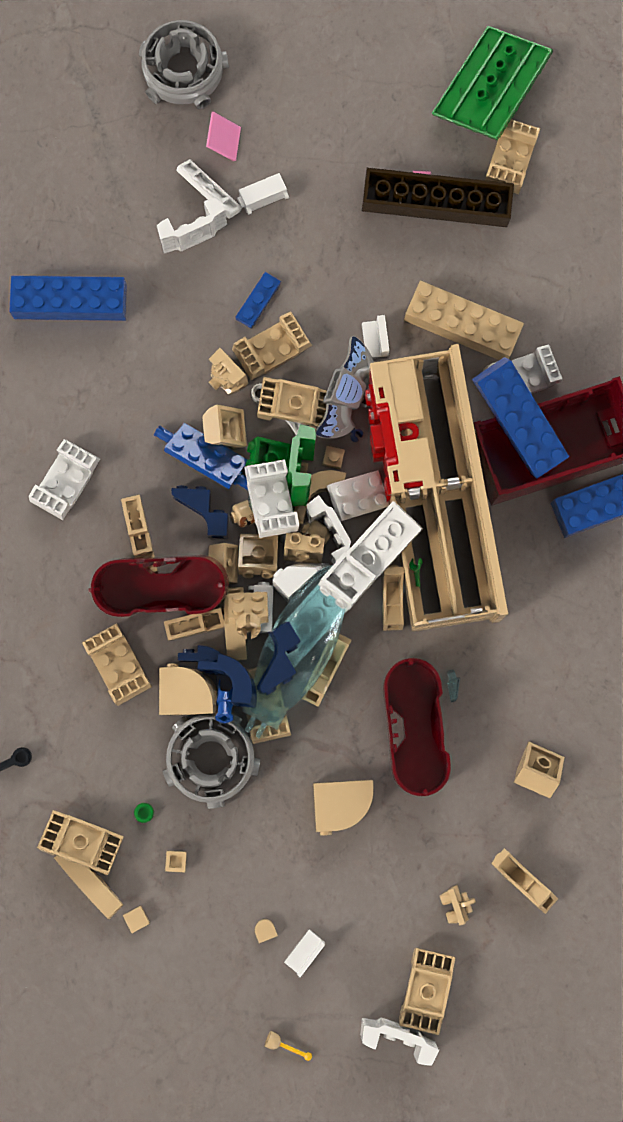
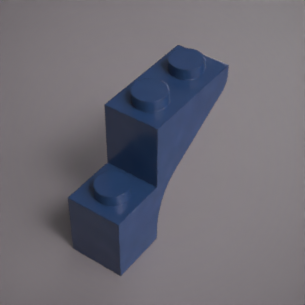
M179 485L171 489L172 496L176 501L205 519L208 527V538L228 539L229 515L224 510H213V512H210L211 492L207 490V487L197 486L195 489H188L187 486Z
M289 621L268 632L273 640L274 654L257 684L259 694L266 693L268 695L274 692L278 684L281 682L283 684L288 683L293 679L292 675L297 673L285 652L291 653L298 648L297 644L301 642Z

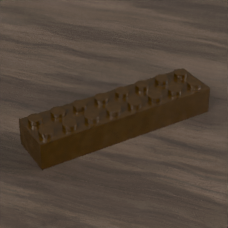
M367 167L362 212L508 227L511 219L514 184Z

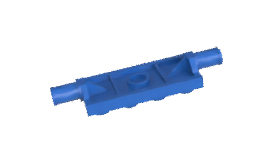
M183 423L174 434L162 426L156 429L154 436L167 443L164 448L166 453L228 489L233 484H238L248 490L247 478L243 475L248 459L222 444L215 445L205 442L204 434L186 423Z

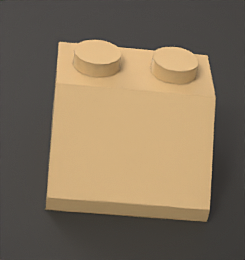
M528 742L518 765L514 783L551 798L560 784L565 757Z

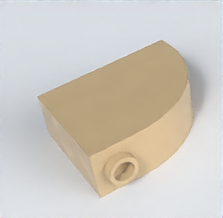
M167 664V667L159 668V715L218 713V706L216 704L217 687L206 674L196 669L179 667V664Z
M373 780L313 783L316 832H320V835H332V831L344 830L357 824L366 815L372 803Z

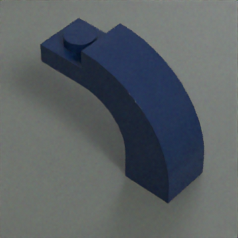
M198 645V653H194V649H183V653H178V661L198 662L205 661V659H215L218 661V654H223L211 647ZM216 674V687L220 679V690L230 691L232 689L231 678L226 675Z
M218 654V661L215 659L198 661L197 669L203 674L226 675L231 678L233 684L231 702L235 706L256 708L257 689L254 679L248 670L237 660Z

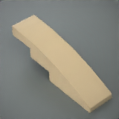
M140 495L121 499L134 557L154 558L155 555ZM153 565L148 566L154 573H158L157 567H153Z
M224 608L164 621L168 641L225 628Z
M57 855L54 857L68 876L107 919H110L124 905L93 869Z

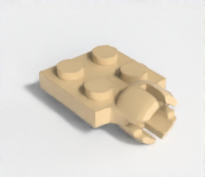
M267 592L228 594L229 624L237 625V633L242 638L247 639V632H251V639L257 637L261 630L260 625L268 622Z

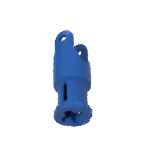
M219 679L216 701L218 713L215 719L220 723H229L233 721V715L231 714L232 707L234 706L231 702L233 684L230 691H221V680Z

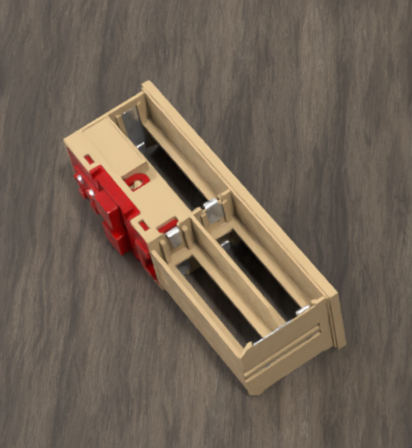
M459 344L451 345L447 351L370 363L368 390H365L366 406H370L368 408L369 424H373V426H370V446L373 463L383 461L385 473L384 490L386 502H389V505L395 501L405 512L407 507L423 505L441 612L424 615L420 587H416L414 571L409 568L412 558L415 564L412 542H410L399 554L401 567H404L403 582L411 630L413 632L484 620H490L492 623L500 622L508 615ZM434 374L438 375L441 381L458 477L446 480L441 479L423 381V379L433 378ZM462 499L480 596V606L464 608L445 501Z

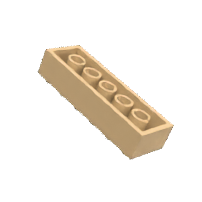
M423 281L419 282L404 318V321L498 360L504 357L510 358L524 325L523 322Z

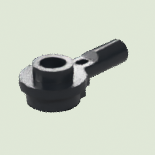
M25 747L17 748L10 759L0 763V771L13 765L19 767L27 766L32 760V753Z

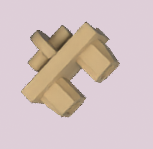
M458 885L452 886L448 891L440 895L443 905L452 903L454 910L446 913L448 923L465 924L469 920L467 913L473 912L471 904L476 902L475 898H468L467 892L460 894Z

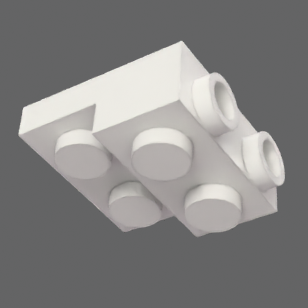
M344 552L321 578L318 585L320 586V591L325 596L331 595L336 599L335 602L340 608L350 610L376 576L348 553Z

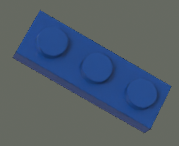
M265 272L236 315V320L252 329L280 286L281 281Z

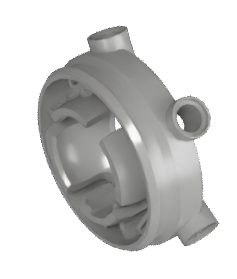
M175 20L159 26L149 35L146 41H143L139 49V56L142 57L143 75L149 87L145 92L155 104L163 99L174 104L194 103L197 109H204L211 103L209 95L218 86L222 78L223 69L229 68L227 52H221L214 35L207 28L193 21ZM170 35L171 41L165 46L164 37ZM199 36L211 44L209 49L212 65L208 64L207 48L204 43L200 44ZM181 47L190 48V54L198 62L197 72L194 76H192L190 71L176 73L168 69L169 60L174 55L180 53ZM147 65H156L158 71L164 79H162L156 72L151 74ZM205 71L209 72L210 75L205 80H203V78L201 77L203 76Z
M231 713L233 721L219 723L218 726L232 734L238 731L244 739L248 756H243L241 763L239 762L238 749L232 743L231 738L224 732L213 729V720H216V714H203L189 720L184 716L172 726L175 733L167 748V769L162 771L169 787L175 785L187 797L196 801L206 802L207 809L225 807L224 800L237 794L246 785L251 775L258 776L261 759L255 758L251 739L240 726L243 719ZM210 720L209 729L198 731L199 734L195 737H189L196 730L193 726L194 723ZM178 737L182 741L187 739L182 751L173 749ZM205 742H217L225 748L228 756H233V761H230L232 766L231 768L224 767L221 772L214 775L204 774L197 768L195 761L188 760L189 749H198ZM173 752L181 754L182 768L179 763L172 765ZM240 765L239 773L244 774V776L231 791L224 794L223 789L204 791L205 796L198 795L201 786L215 787L221 785L222 782L233 776L237 766ZM184 769L188 772L189 779L197 784L195 793L187 790L180 783L186 780L183 773Z

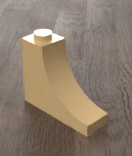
M244 587L229 588L224 599L227 656L237 661L247 660L246 639L237 633V625L229 624L228 594L244 593Z

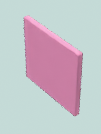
M212 112L206 147L232 161H236L241 127Z

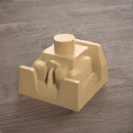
M221 348L209 358L212 363V379L209 381V384L215 390L221 386L229 395L242 390L249 384L246 374Z
M215 405L203 414L205 442L215 445L233 446V449L247 446L243 409Z

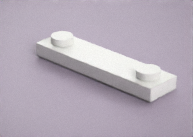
M190 159L177 167L176 171L208 200L213 198L219 200L226 210V217L228 219L241 211V206Z

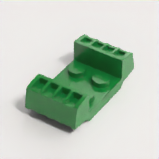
M302 424L299 426L297 435L292 438L287 485L292 506H306L310 494L312 474L300 473L302 460H314L316 431L315 428Z

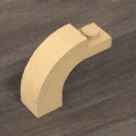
M326 470L311 475L308 503L315 495L329 492L327 485L345 480L346 473ZM307 505L295 506L294 512H297L300 524H304Z

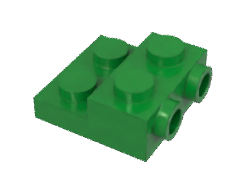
M257 436L248 443L247 452L250 453V459L246 461L245 467L285 460L288 470L292 444Z

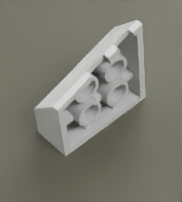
M301 562L288 566L284 570L280 568L273 575V587L290 604L329 569L331 565L329 563Z

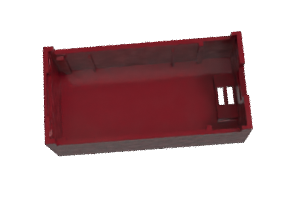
M620 376L602 384L538 403V406L569 455L567 459L539 478H535L529 473L495 417L482 422L481 420L473 422L485 490L491 506L623 464V383ZM615 418L619 429L618 433H615L610 419ZM607 421L612 433L611 435L607 436L602 422Z

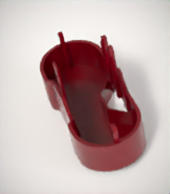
M205 555L122 558L109 561L100 566L92 578L91 588L88 589L97 607L111 616L127 617L138 612L152 613L183 610L187 614H202L216 608L223 602L228 593L229 578L225 568L219 561ZM180 562L170 573H154L148 567L151 565L153 567H160Z
M417 658L401 660L389 670L383 683V697L393 778L398 786L407 793L416 796H429L441 790L447 783L450 776L451 763L450 754L445 751L443 719L439 701L443 694L441 679L431 664ZM393 712L402 718L404 740L398 747L397 744H393V738L399 737L398 733H392V724L397 723V719L391 720L390 715Z

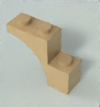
M389 565L382 576L383 631L403 630L404 567H399L398 565Z
M335 631L333 632L304 690L302 699L319 707L350 645L351 639Z
M505 848L495 856L491 864L505 879L521 891L529 901L546 914L558 898Z

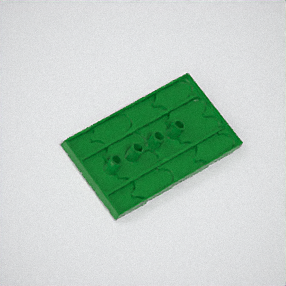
M487 26L432 111V115L498 141L538 75L541 74L553 53V49Z

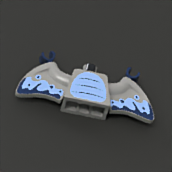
M356 336L350 337L347 358L341 368L335 369L323 400L327 404L325 416L315 430L316 437L332 439L344 436L351 432L350 438L353 442L359 441L355 433L360 438L363 437V431L355 429L351 413L352 410L358 409L359 405L364 408L367 407L364 395L366 384L363 381L366 377H369V366L374 361L367 347Z

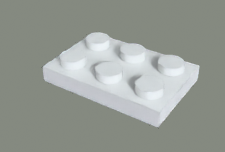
M378 470L327 485L335 513L340 522L389 506V502H386L385 490Z

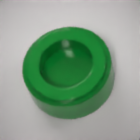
M149 803L137 805L134 810L136 820L141 823L151 821L154 817L152 805Z

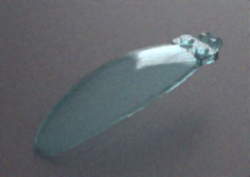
M333 565L317 572L297 592L272 628L273 630L282 623L289 621L301 642L297 644L298 648L291 653L285 652L297 672L292 675L293 679L286 684L281 682L276 686L277 689L268 695L266 693L259 694L257 690L256 708L244 707L242 710L252 716L245 728L246 732L249 733L253 729L256 719L262 722L256 732V737L259 739L267 725L278 730L287 711L294 707L314 686L334 652L342 628L345 609L340 608L335 602L336 599L331 595L325 596L320 591V586L318 585L321 578ZM270 634L264 644L254 678L256 689L274 654V644Z

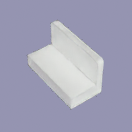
M385 315L377 316L376 321L363 322L364 345L369 350L372 358L388 357L389 343Z
M309 929L284 963L301 977L325 946V942Z

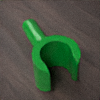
M413 558L409 564V568L414 571L416 587L420 586L419 570L423 564L421 558L418 559V565L414 564Z

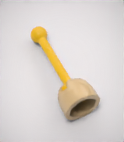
M269 1032L265 1041V1047L273 1050L283 1047L303 1056L307 1061L312 1059L310 1052L304 1053L281 1042V1038L277 1033Z

